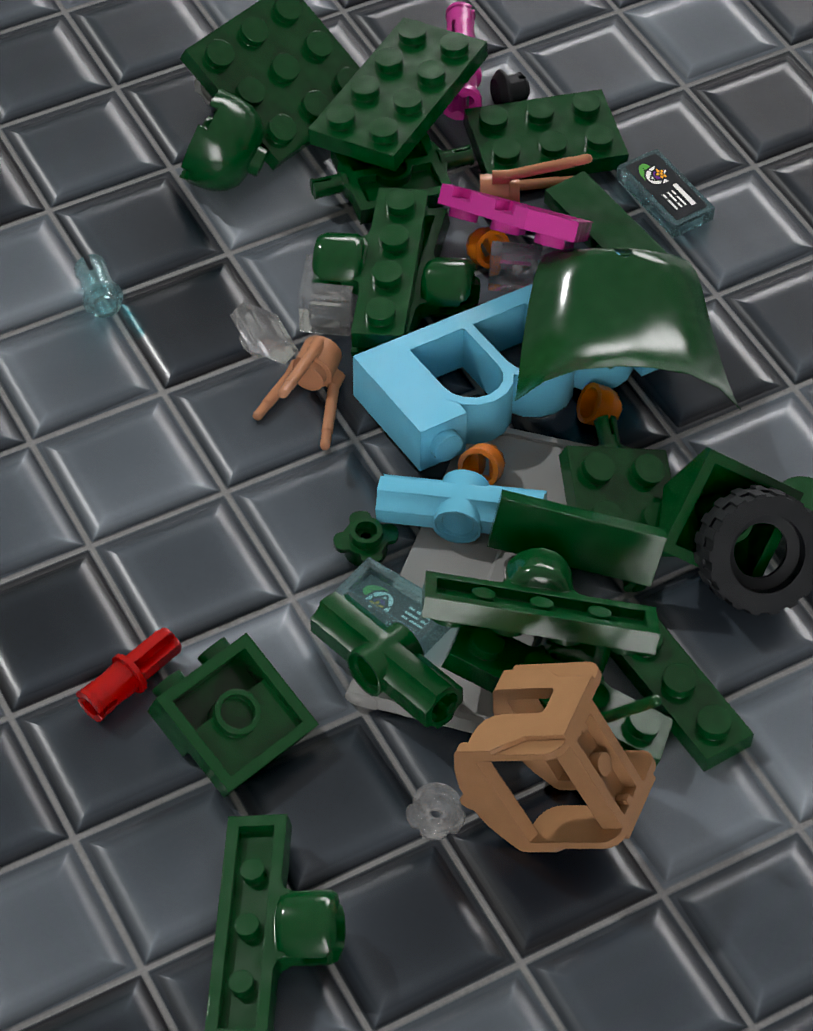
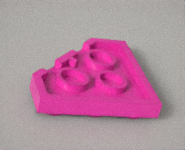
M442 183L437 202L450 207L448 216L477 223L479 216L492 220L490 229L515 236H525L526 230L535 232L534 243L560 250L573 249L575 243L588 241L593 223L592 221Z

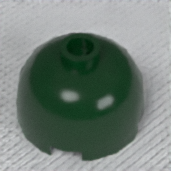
M220 89L209 104L215 108L213 117L208 115L202 125L198 124L181 165L183 171L179 178L209 191H227L237 187L248 173L257 177L269 153L268 149L261 147L264 137V126L261 117L253 106L240 97Z

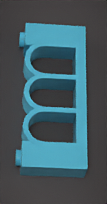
M530 284L354 355L353 396L417 469L422 471L462 454L466 451V444L484 443L502 435L511 423L512 413L522 417H543L555 414L568 405L573 396V388L583 390L591 382L615 388L629 378L633 368L641 376L658 369L619 366L612 369L606 367L576 370L544 381L515 401L519 368L508 362L499 352L523 342L528 304L533 285ZM463 367L488 395L462 397L451 393L436 378Z

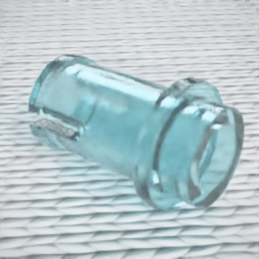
M97 254L88 255L93 266V270L89 271L84 258H80L75 264L74 271L84 291L82 297L84 308L99 318L113 316L121 307L123 292L120 286L112 281L105 259Z

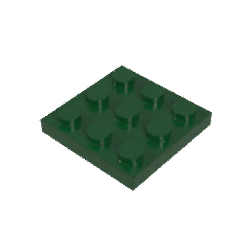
M259 0L185 49L180 58L212 98L218 90L224 89L253 106L262 119L264 137L261 147L269 150L266 163L272 170L310 144L308 128L360 69L304 0Z

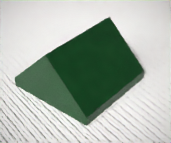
M706 447L663 487L659 528L666 529L667 533L663 551L699 567L694 561L693 552H696L695 534L696 531L699 532L702 525L700 520L705 512L708 513L714 507L713 503L717 499L731 494V490L739 487L747 489L750 488V485H761L767 489L770 487L778 489L801 501L804 493ZM758 523L748 527L740 534L735 544L734 557L737 566L744 574L753 577L763 576L783 536L777 527L768 523Z

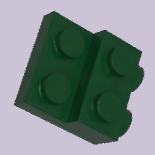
M247 633L231 644L225 637L215 642L197 658L202 665L186 677L181 670H177L165 678L152 690L157 698L147 711L182 757L189 753L224 798L310 734L319 725Z

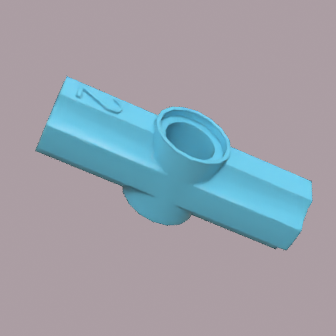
M466 469L448 472L443 477V480L384 474V476H380L377 487L376 520L383 523L430 527L447 541L470 543L479 538L481 533H490L502 489L548 500L547 491L490 485L484 476Z

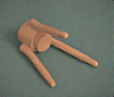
M583 154L510 170H492V174H480V192L520 202V191L550 188L573 176L519 179L589 164L593 158L590 154Z
M315 335L308 337L296 358L291 360L286 372L254 411L253 418L257 421L261 420L279 398H286L297 384L310 391H316L326 386L328 389L320 447L322 450H328L331 446L339 389L345 379V374L338 369L342 359V352L338 345L324 336Z

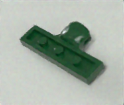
M379 187L371 230L367 235L360 236L353 233L326 232L317 237L312 258L313 273L316 274L315 281H313L314 287L323 294L358 295L351 329L352 347L374 348L407 334L429 209V190Z
M428 209L407 334L416 331L418 324L425 317L431 316L434 319H446L476 307L479 303L481 284L480 279L474 274L475 271H478L477 264L468 258L440 257L450 225L447 209ZM352 347V359L354 355L367 351L371 348Z
M530 548L518 553L507 563L506 579L504 578V582L427 570L425 573L422 589L421 618L432 619L439 625L450 628H458L464 625L489 628L493 632L507 637H517L522 634L546 637L554 643L563 646H576L580 643L603 646L620 655H635L638 652L656 654L660 637L656 607L578 594L573 589L572 571L567 561L557 552L549 549Z
M464 625L458 627L441 666L493 693L503 671L512 670L515 665L593 662L598 666L602 674L599 686L592 698L600 713L637 701L611 688L604 681L603 672L611 651L603 646L584 643L576 646H563L554 643L549 638L543 637L539 647H533L513 637L499 635L489 628ZM550 698L539 699L544 709ZM652 708L607 724L624 751H648L652 754L657 766L661 760L674 719Z
M288 814L228 816L204 1031H274L278 979L282 971L291 966L332 965L342 957L346 938V923L343 906L339 904L338 893L332 889L303 891L287 889L292 824Z

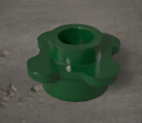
M356 511L350 515V524L343 532L335 534L333 545L336 551L344 553L347 560L352 564L365 568L373 567L380 564L386 558L388 545L398 541L399 532L393 524H382L372 518L370 513Z

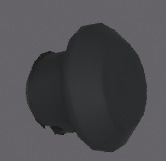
M498 69L491 78L490 93L494 104L523 101L530 94V86L528 80H526V77L521 72L507 75L506 72Z

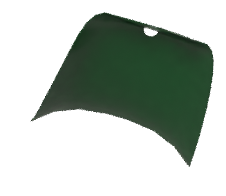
M619 247L559 250L544 255L533 280L528 304L515 401L544 381L576 370L621 366L655 368L690 374L719 388L741 410L731 391L721 362L700 280L696 270L689 261L672 254ZM617 253H629V254H628V255H618Z

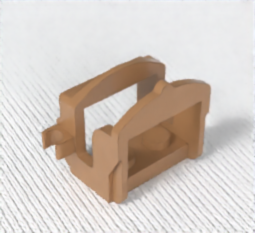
M593 662L515 665L512 670H504L493 691L494 716L478 725L469 741L460 743L454 753V772L459 788L462 791L460 803L466 808L475 811L495 833L522 852H558L563 849H607L618 845L624 839L630 838L656 779L654 776L656 762L652 754L644 750L624 751L592 700L602 678L601 671ZM550 698L544 709L539 699ZM522 761L535 774L558 790H577L587 805L552 807L538 816L532 824L492 762Z

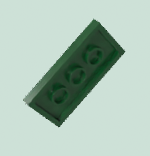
M403 17L308 128L310 144L396 171L488 57L487 41Z

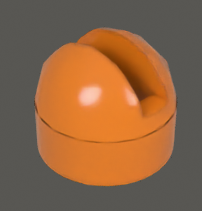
M480 227L468 236L466 242L467 255L474 263L481 267L496 269L503 265L509 256V238L505 233L492 230L490 227ZM481 244H483L484 248L489 253V255L486 257L484 256V253L481 249Z
M595 382L587 384L578 398L577 417L581 423L595 426L594 420L604 415H608V419L611 415H614L618 420L622 412V403L617 392L608 386Z
M478 443L472 445L461 454L458 460V470L475 471L484 476L490 485H493L501 478L506 463L503 453L497 446L488 443ZM487 457L489 459V475H482L486 467Z

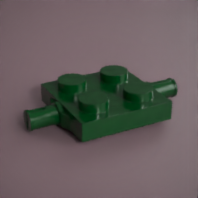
M427 132L396 171L331 151V160L337 174L315 179L311 178L309 182L310 190L314 200L342 193L351 202L360 225L371 223L373 220L379 187L429 190V208L446 206L437 202L442 183L452 184L447 170L474 165V154L469 144L443 151L431 141Z
M608 415L596 418L594 425L599 446L566 445L558 455L567 505L659 528L663 487L672 479L666 450L637 449L623 446L620 443L616 416L611 415L609 419ZM664 551L661 555V557H675ZM623 580V589L626 592L631 590L632 592H638L647 587Z

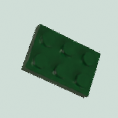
M602 89L464 109L463 124L482 174H492V170H510L583 154H590L593 158L592 162L519 180L575 176L583 171L587 174L624 169L628 164L629 153Z

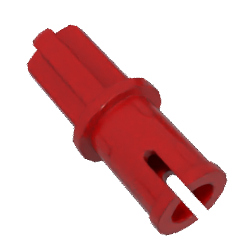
M161 628L126 656L119 653L112 658V665L105 672L76 693L80 706L93 720L101 722L126 698H129L135 692L143 693L148 688L147 680L181 652V643L168 628Z

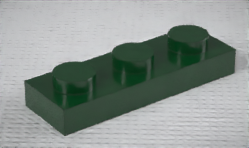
M658 619L660 637L655 655L640 652L635 655H620L611 651L610 657L644 698L655 694L662 697V704L653 709L674 719L670 731L705 772L749 748L754 733Z

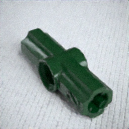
M335 591L320 601L316 612L310 617L311 632L347 661L352 677L366 693L377 697L384 692L425 727L434 726L436 729H439L452 720L456 709L463 702V687L424 657L420 642L405 625L394 622L387 627L348 594L340 595Z

